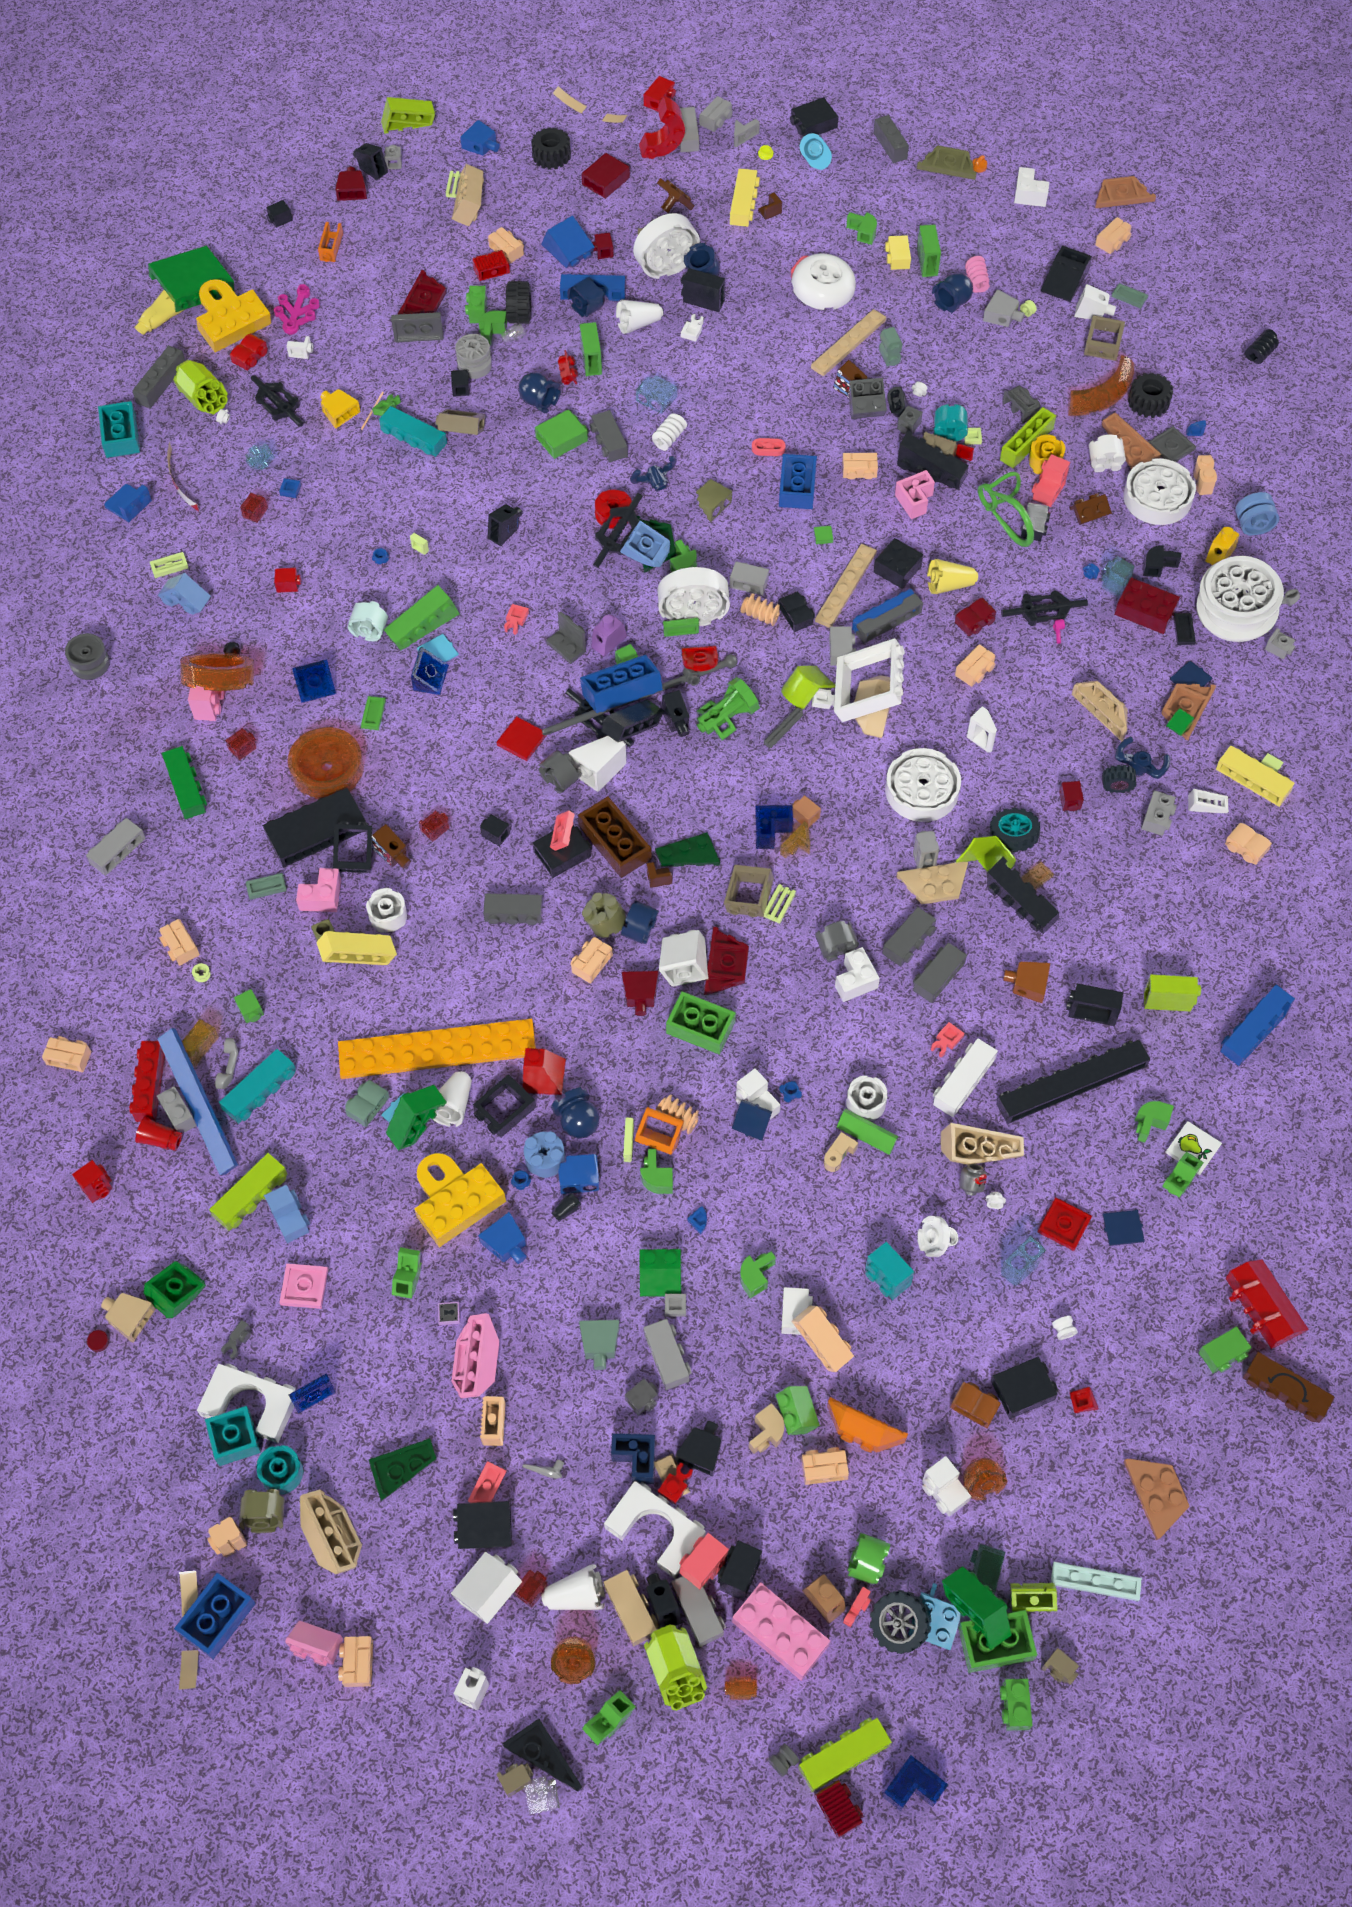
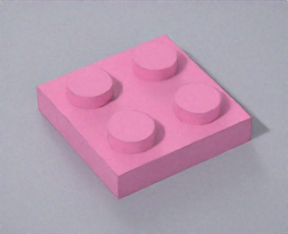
M286 1264L280 1305L322 1309L328 1268Z

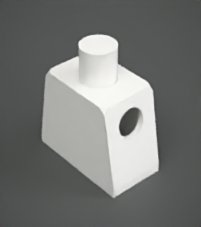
M1086 284L1076 305L1074 317L1092 320L1093 315L1103 317L1105 313L1113 316L1116 306L1108 304L1110 296L1108 293Z

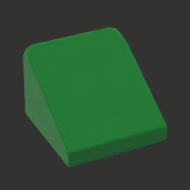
M1179 708L1166 727L1182 736L1192 725L1194 717Z

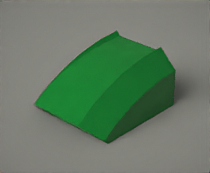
M174 1261L145 1283L144 1295L147 1301L151 1302L166 1318H174L198 1296L206 1284L204 1280L187 1266Z

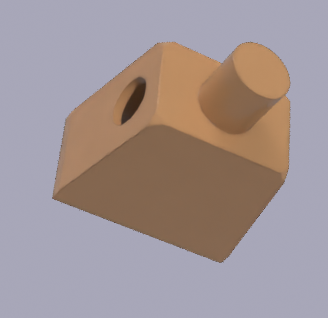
M824 1574L802 1590L828 1624L846 1610L843 1596Z

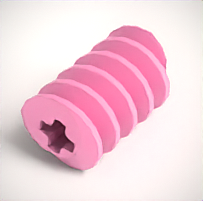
M982 256L971 257L966 262L965 269L967 276L973 283V292H985L990 287L985 259Z

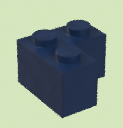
M612 1433V1462H632V1484L634 1481L639 1484L641 1482L644 1484H654L655 1435Z

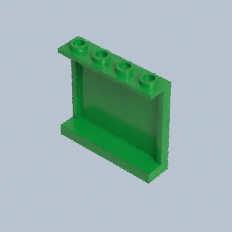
M207 245L148 263L149 277L151 280L157 279L172 299L175 312L201 305L199 291L201 286L207 281L222 280L234 291V280ZM217 290L209 292L215 300L222 298Z

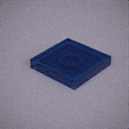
M326 1373L288 1394L297 1412L301 1413L335 1394L336 1391Z

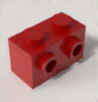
M93 1160L72 1174L92 1203L99 1198H105L110 1193V1190H112L109 1184L112 1180L101 1164L96 1165Z

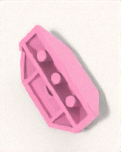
M487 1313L470 1316L467 1320L468 1323L456 1341L451 1382L462 1399L480 1396L495 1382L499 1339L491 1318Z

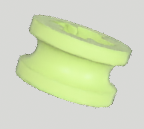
M1027 300L1020 306L1021 312L1025 313L1027 317H1030L1037 310L1036 305L1031 300Z
M197 964L192 969V974L196 981L205 982L210 978L211 973L206 964ZM200 970H204L205 972L202 976H199L198 974L200 973Z

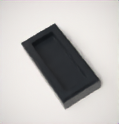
M1174 613L1173 620L1177 645H1195L1192 613Z

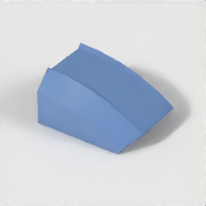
M639 521L620 552L642 564L660 567L669 553L670 541L642 521Z

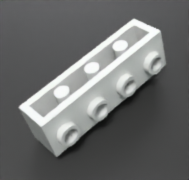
M977 1039L974 1044L970 1043L965 1050L966 1055L964 1058L960 1057L954 1066L956 1069L953 1073L949 1072L945 1077L943 1087L939 1086L934 1092L933 1097L935 1099L933 1105L954 1117L995 1061L998 1050L980 1039Z

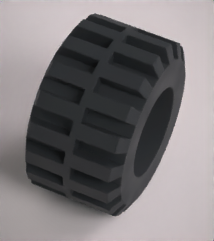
M548 127V129L543 128L541 131H537L532 136V158L537 166L541 165V168L545 169V167H548V170H551V168L558 169L559 166L561 168L564 164L568 163V160L571 158L570 138L566 132H563L561 129L558 130V128Z
M508 281L506 285V317L509 324H529L531 320V287L528 281Z
M1151 372L1150 374L1143 373V375L1137 376V379L1135 378L1131 385L1128 397L1129 407L1132 408L1134 413L1137 411V415H1144L1145 418H1148V416L1155 418V415L1160 417L1162 413L1165 414L1169 409L1173 395V385H1171L1170 380H1166L1167 378L1160 376L1161 374Z

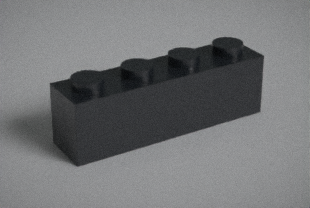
M647 699L607 715L603 720L604 725L601 731L616 742H621L656 727L664 710Z

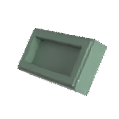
M1120 283L1111 296L1140 309L1148 299L1147 294Z
M283 873L246 881L250 900L287 891Z

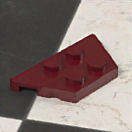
M421 270L398 315L436 313L446 294V288L442 284L437 283V280L433 277H428L424 270Z
M714 926L707 968L708 979H706L704 995L744 984L746 977L749 946L737 941L731 935H725L719 931V928Z

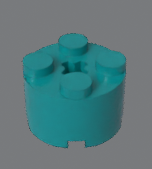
M946 404L939 407L935 411L934 435L949 439L950 441L953 440V442H958L968 435L967 410L957 404H954V406Z
M285 1445L272 1446L261 1453L257 1460V1475L267 1490L276 1489L279 1490L280 1495H285L293 1491L300 1484L304 1470L299 1457L293 1449Z

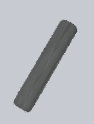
M795 708L764 740V745L769 749L772 748L803 716V711Z

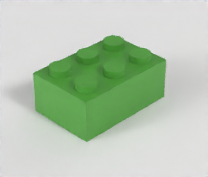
M681 992L666 1022V1034L720 1055L735 1024L736 1012Z
M1026 1610L1007 1613L1012 1635L992 1650L986 1645L987 1640L982 1632L976 1633L972 1627L975 1624L972 1620L960 1623L958 1631L968 1673L1035 1660L1037 1651Z

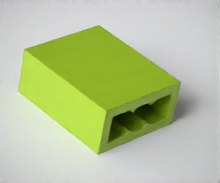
M1150 974L1144 989V1009L1191 1012L1193 1006L1197 1004V997L1201 995V985H1198V977Z

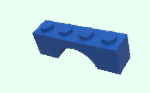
M561 274V300H568V289L587 277H590L596 286L603 290L609 301L625 300V276Z

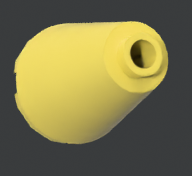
M940 559L931 560L928 567L927 576L931 578V583L928 582V587L931 594H940L973 586L978 580V572L972 567Z

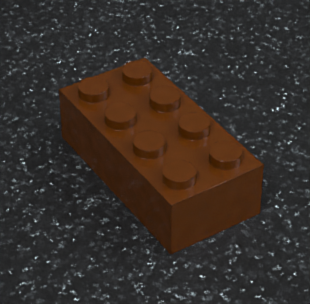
M609 796L578 814V826L620 878L652 860L651 847Z

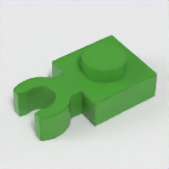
M390 394L386 401L381 400L372 408L373 414L382 416L390 406L396 408V405L401 402L399 395L394 398L393 394Z

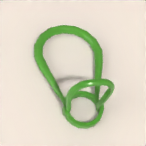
M1009 472L991 484H981L978 487V496L985 509L994 514L1008 536L1021 547H1029L1034 541L1033 524L1025 508L1018 500L1013 498L1020 490V475L1017 472ZM1016 476V488L1010 495H1005L991 489L1008 477ZM983 488L991 497L992 502L990 504L984 497ZM1007 502L1013 505L1019 512L1026 526V540L1021 539L997 514L996 508L998 504Z

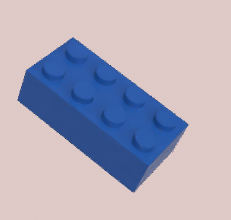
M646 654L580 677L582 694L596 713L604 712L607 709L621 706L624 703L638 700L641 697L663 690L660 671Z

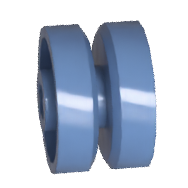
M1266 492L1253 493L1239 501L1235 509L1243 533L1249 536L1269 532L1278 524L1280 518L1272 496Z

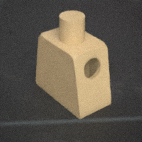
M121 1293L116 1301L106 1297L101 1304V1308L108 1311L105 1315L108 1323L132 1343L156 1310L151 1302L125 1293Z

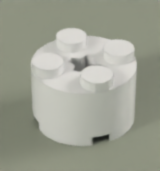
M1103 435L1098 437V441H1091L1089 444L1091 465L1095 472H1103L1105 469L1118 471L1122 468L1121 465L1126 460L1122 438L1118 439L1117 435Z
M389 888L373 892L366 904L371 925L381 933L393 932L404 926L407 919V911L403 896Z
M860 1076L854 1079L847 1092V1109L868 1121L878 1119L886 1107L887 1088L885 1084L875 1077Z

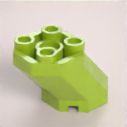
M186 360L176 367L177 373L173 381L179 392L183 393L197 410L214 415L225 407L228 401V394L222 382L218 381L203 364Z
M668 1625L653 1631L649 1644L646 1641L644 1648L665 1705L671 1706L672 1710L677 1711L702 1701L705 1697L704 1692L707 1689V1685L686 1629L681 1628L679 1630L674 1625Z

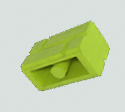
M1010 1583L1012 1612L1026 1610V1612L1057 1611V1589L1055 1583H1023L1022 1585L1020 1583Z

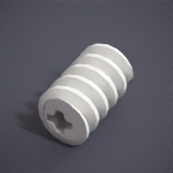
M670 414L656 432L653 433L652 440L654 444L663 451L668 450L672 442H675L676 438L686 429V421L678 414Z

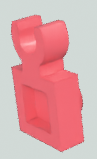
M512 604L506 616L505 632L509 628H513V634L516 635L518 633V625H524L529 614V608Z
M948 1022L937 1035L936 1039L939 1041H935L932 1044L931 1051H934L935 1048H941L939 1057H943L946 1053V1048L948 1047L952 1050L964 1037V1033Z
M865 1587L861 1589L843 1623L850 1628L861 1609L866 1611L871 1602V1599L868 1598L871 1591Z

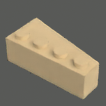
M465 164L459 178L452 220L466 226H470L472 221L475 222L481 206L482 185L484 182L482 170Z

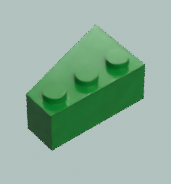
M435 1085L412 1093H405L400 1097L398 1106L386 1130L387 1136L398 1151L415 1144L427 1129L425 1124L430 1118L435 1119L437 1116L436 1110L440 1106L444 1107L447 1103Z
M962 1566L942 1580L945 1596L963 1617L967 1615L975 1624L972 1627L976 1633L982 1632L986 1637V1645L990 1650L1012 1635L1006 1612V1603L1003 1599L997 1598L987 1585H983L973 1572H969Z

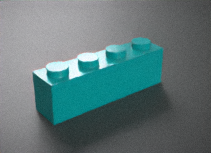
M392 406L379 418L380 428L385 434L395 436L397 440L405 441L411 447L423 450L427 455L431 454L436 457L447 444L445 432Z
M276 1049L219 1101L222 1110L238 1124L242 1120L246 1121L256 1107H261L271 1093L275 1094L285 1080L288 1081L294 1076L296 1071L294 1063Z

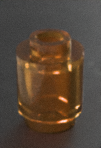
M729 1676V1681H725V1695H729V1700H751V1698H757V1679H751V1676Z

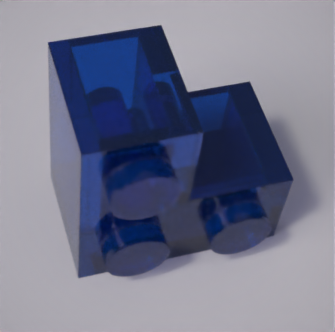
M793 805L755 806L756 849H774L775 833H792Z
M910 1755L882 1797L899 1811L903 1809L913 1793L933 1807L949 1784Z

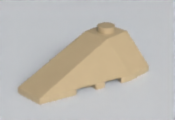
M950 1123L941 1131V1151L952 1162L967 1165L1023 1157L1024 1139L1020 1136Z

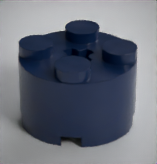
M590 277L578 282L567 291L568 300L571 299L573 302L571 304L573 310L581 317H588L603 306L604 292L596 286Z
M635 900L625 919L626 927L623 926L621 936L641 944H647L651 929H654L657 922L659 910Z

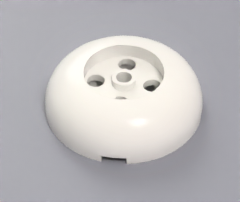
M824 253L810 255L799 262L791 280L795 295L806 305L820 310L832 307L837 309L844 306L851 300L856 288L855 276L850 266L841 258Z

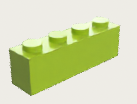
M1042 407L1002 447L1000 461L1014 469L1030 453L1032 442L1041 435H1048L1054 429L1056 415Z
M267 1153L209 1209L211 1215L228 1231L232 1228H237L242 1223V1219L247 1214L253 1213L257 1208V1204L262 1199L265 1200L264 1195L272 1192V1189L277 1185L279 1186L284 1183L288 1175L285 1167Z
M867 1718L859 1724L860 1728L852 1732L849 1729L839 1736L841 1740L834 1744L832 1741H829L820 1747L821 1752L813 1755L811 1752L800 1759L802 1763L799 1764L798 1768L812 1793L891 1745L892 1742L878 1718L874 1720Z

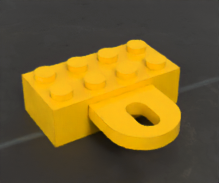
M210 280L201 286L199 291L200 301L207 310V313L196 318L197 328L215 353L243 339L246 335L252 334L271 324L270 312L253 289L237 297L232 288L222 280ZM217 290L222 298L215 300L209 292Z
M435 1153L425 1157L418 1165L417 1179L429 1199L414 1208L416 1217L439 1248L506 1202L504 1191L482 1163L466 1174H463L452 1158L445 1154ZM432 1165L439 1166L445 1174V1178L441 1181L435 1180L428 1169Z

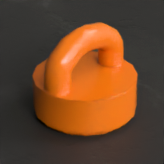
M984 155L972 161L975 172L981 173L986 171L987 161Z

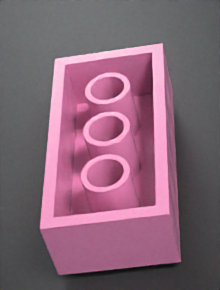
M761 1582L732 1617V1623L801 1681L830 1644V1640Z

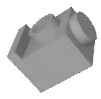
M396 145L385 147L384 159L387 169H402L401 147ZM397 160V163H389V161Z
M1277 628L1268 640L1265 650L1284 660L1287 654L1291 655L1295 650V640L1281 633L1280 629Z

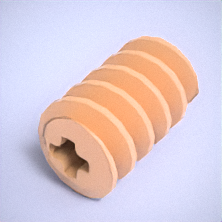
M753 593L750 597H746L741 605V613L746 612L747 616L752 615L754 619L758 618L759 621L765 620L766 624L771 623L772 626L776 624L780 613L779 604L773 608L772 601L769 605H767V599H764L761 603V597L758 596L754 600L755 594Z
M671 1094L667 1098H663L656 1110L683 1120L682 1131L687 1129V1134H691L698 1123L699 1111L697 1110L692 1114L691 1106L685 1110L686 1103L683 1102L679 1106L678 1098L672 1102Z

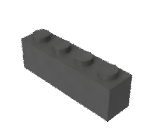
M167 346L132 390L137 404L149 409L152 408L171 384L174 376H176V367L185 361L182 350Z

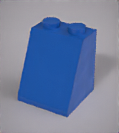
M573 215L548 229L541 243L565 268L575 267L583 258L587 260L592 256L595 248Z

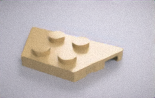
M968 862L897 872L896 876L899 880H902L907 889L916 896V899L922 905L959 899Z

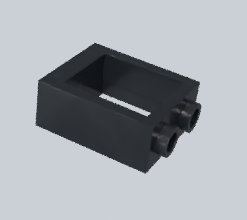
M339 821L338 824H334L332 869H339V872L370 873L372 826L366 822L350 825L349 822ZM339 831L367 832L366 862L338 861Z
M1077 983L1075 990H1071L1067 1001L1066 1010H1069L1068 1017L1115 1026L1121 1011L1124 992Z
M508 1074L473 1104V1114L478 1121H484L487 1124V1129L493 1135L497 1134L502 1138L536 1108V1102ZM507 1089L522 1106L499 1124L484 1107Z

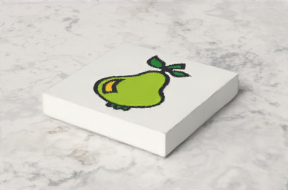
M1187 1121L1167 1149L1166 1154L1179 1161L1187 1151L1204 1162L1197 1173L1201 1175L1222 1143Z

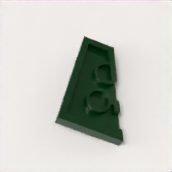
M708 832L655 848V853L661 867L712 864L720 866V860Z
M430 1438L368 1459L381 1502L437 1460Z

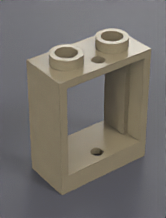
M1093 315L1084 355L1116 361L1125 321ZM1094 329L1118 333L1116 345L1092 340Z
M445 409L436 416V425H438V430L478 435L484 431L485 414Z
M734 865L724 900L726 911L732 915L742 914L750 917H764L774 881L772 870L770 868ZM740 882L764 884L758 904L735 902Z

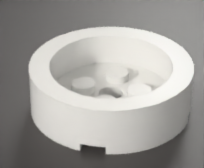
M677 213L666 214L654 219L642 229L635 240L633 252L643 271L648 276L659 279L660 276L666 274L671 276L686 268L684 255L690 251L691 246L700 243V238L685 216Z
M1152 459L1150 462H1140L1130 471L1124 489V502L1128 510L1144 522L1155 525L1172 524L1184 518L1189 512L1195 496L1196 484L1195 480H1192L1190 472L1179 463L1167 459ZM1157 486H1163L1165 489H1160L1159 491Z
M691 567L674 571L664 577L658 585L659 612L663 618L666 617L670 621L698 618L699 626H706L711 624L712 620L723 618L730 607L727 580L720 573L708 568Z
M927 748L906 751L902 753V756L894 760L888 769L885 786L887 800L898 814L907 819L918 822L938 820L950 813L958 801L961 786L960 772L956 764L952 763L946 758L945 754ZM926 779L928 783L923 785L919 780Z

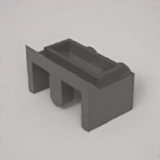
M1019 385L1009 391L1004 390L1002 403L1006 404L1011 401L1012 413H1016L1019 410L1022 412V423L1029 421L1040 410L1039 401L1030 396L1028 389H1023Z

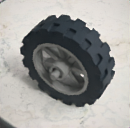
M898 1590L882 1596L874 1604V1609L870 1614L872 1620L870 1628H873L874 1633L872 1634L875 1639H878V1644L881 1647H886L887 1651L897 1652V1654L909 1653L920 1647L927 1640L928 1633L931 1631V1615L928 1614L929 1609L927 1605L924 1606L923 1600L919 1596H914L912 1592ZM899 1605V1616L891 1607ZM904 1607L911 1611L907 1616L903 1615ZM887 1612L894 1618L893 1621H886ZM914 1616L916 1625L909 1623L910 1617ZM887 1625H893L894 1630L892 1633L888 1630ZM905 1626L914 1629V1632L910 1637L907 1634ZM899 1629H901L904 1639L895 1636Z

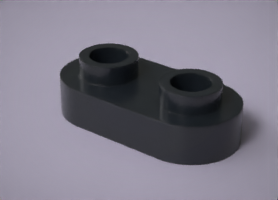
M893 387L887 395L889 408L895 417H900L908 406L906 395L901 387Z

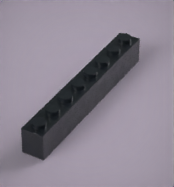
M1140 1040L1134 1042L1127 1041L1122 1047L1117 1049L1110 1048L1100 1056L1093 1055L1085 1062H1076L1068 1069H1059L1046 1078L1045 1076L1039 1077L1034 1083L1029 1085L1027 1083L1022 1084L1012 1092L1005 1091L999 1095L996 1105L1006 1123L1010 1124L1146 1068L1150 1062V1057Z

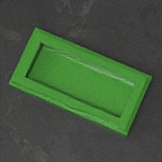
M699 619L663 621L664 636L699 633Z
M368 696L361 729L379 731L386 698Z

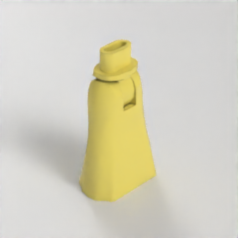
M163 290L153 304L142 313L135 329L144 335L147 331L151 332L152 329L158 328L182 311L175 312L174 302L166 291Z

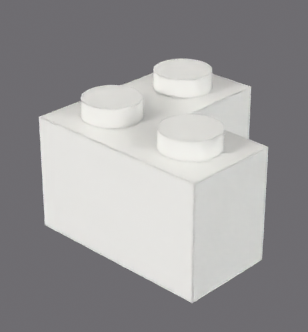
M1019 167L1014 203L1046 207L1049 182L1034 180L1035 169Z
M863 947L846 953L844 965L848 972L836 976L835 988L843 1002L878 989L880 979Z
M753 1069L737 1081L736 1102L738 1105H740L742 1099L753 1104H759L760 1107L772 1111L770 1119L780 1112V1103L767 1091L768 1082L756 1069Z
M945 1456L925 1471L922 1488L928 1496L932 1495L937 1501L936 1506L943 1514L947 1513L950 1517L970 1501L971 1495L958 1480L960 1473Z

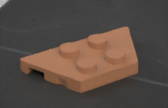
M1135 176L1104 179L1095 208L1155 202L1156 195L1148 193L1146 191L1147 187L1141 184Z
M1176 684L1161 714L1169 722L1176 711L1181 708L1194 717L1192 725L1182 735L1186 740H1189L1216 689V685L1200 687V684Z
M1125 1459L1123 1462L1155 1539L1159 1540L1190 1507L1172 1465Z

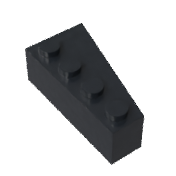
M908 430L899 445L897 466L916 474L927 470L935 482L959 490L967 477L969 465L950 454L948 456L945 455L937 446L935 448L926 444L925 439H917L912 436L913 432Z
M1002 857L987 872V889L992 895H998L1006 907H1012L1020 919H1026L1034 931H1040L1044 934L1059 920V911L1042 894L1037 896L1034 887L1029 882L1024 883L1019 875L1020 873L1015 868L1011 870L1006 865L1008 861Z

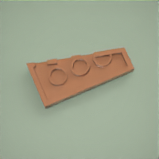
M1113 413L1102 421V426L1108 435H1117L1118 439L1122 438L1126 457L1125 461L1131 470L1140 462L1146 463L1152 461V459L1160 458L1161 453L1117 413Z

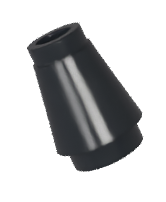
M572 1193L565 1194L551 1214L560 1222L579 1210L578 1207L581 1205V1202Z

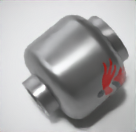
M977 1164L967 1165V1167L961 1170L960 1188L967 1195L971 1196L983 1192L987 1179L986 1171Z

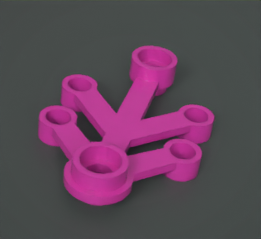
M301 284L297 288L298 297L294 308L289 303L286 294L278 296L279 304L283 305L291 315L290 320L284 314L282 306L274 308L275 316L279 317L284 323L282 326L283 331L289 335L295 334L299 326L309 321H314L316 316L313 309L315 310L320 307L317 298H312L308 305L302 307L304 299L310 296V289L305 284ZM305 314V317L297 320L299 316Z

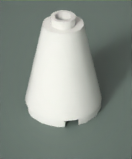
M620 300L621 302H618L616 306V318L620 319L618 326L623 334L657 322L663 316L662 307L655 303Z
M455 1072L439 1089L447 1103L444 1107L440 1106L436 1110L437 1116L433 1120L448 1127H450V1123L456 1124L455 1127L462 1124L472 1083L471 1078L466 1072Z
M589 1565L545 1587L544 1593H542L543 1605L547 1606L549 1610L604 1609L605 1603H601L600 1596L605 1597L600 1573L593 1570L596 1568V1565Z

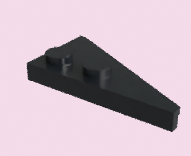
M539 1718L502 1744L508 1751L575 1791L579 1792L583 1789Z

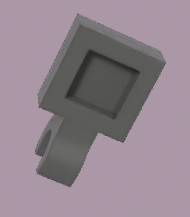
M243 1320L239 1322L229 1336L230 1340L221 1348V1352L224 1355L228 1350H233L230 1355L232 1360L238 1356L237 1347H240L242 1343H246L251 1336V1328Z

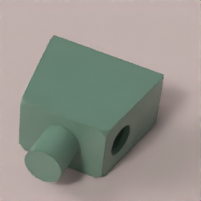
M619 1320L579 1321L585 1359H594L595 1370L606 1369V1359L615 1358L620 1330Z

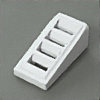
M1193 789L1188 795V810L1228 813V796Z

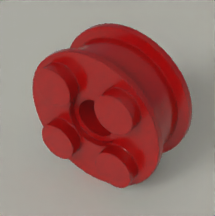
M620 490L601 492L595 500L596 521L602 526L609 518V512L612 508L629 507L632 502L629 495ZM613 518L609 524V529H613L621 518Z

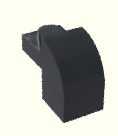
M1164 545L1151 548L1145 558L1143 576L1161 577L1163 567L1178 568L1181 552L1164 551Z

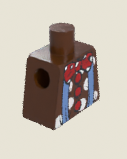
M848 360L839 368L833 388L849 397V381L868 379V377Z
M387 824L372 835V849L391 867H394L397 863L403 869L409 866L411 860L406 856V845Z

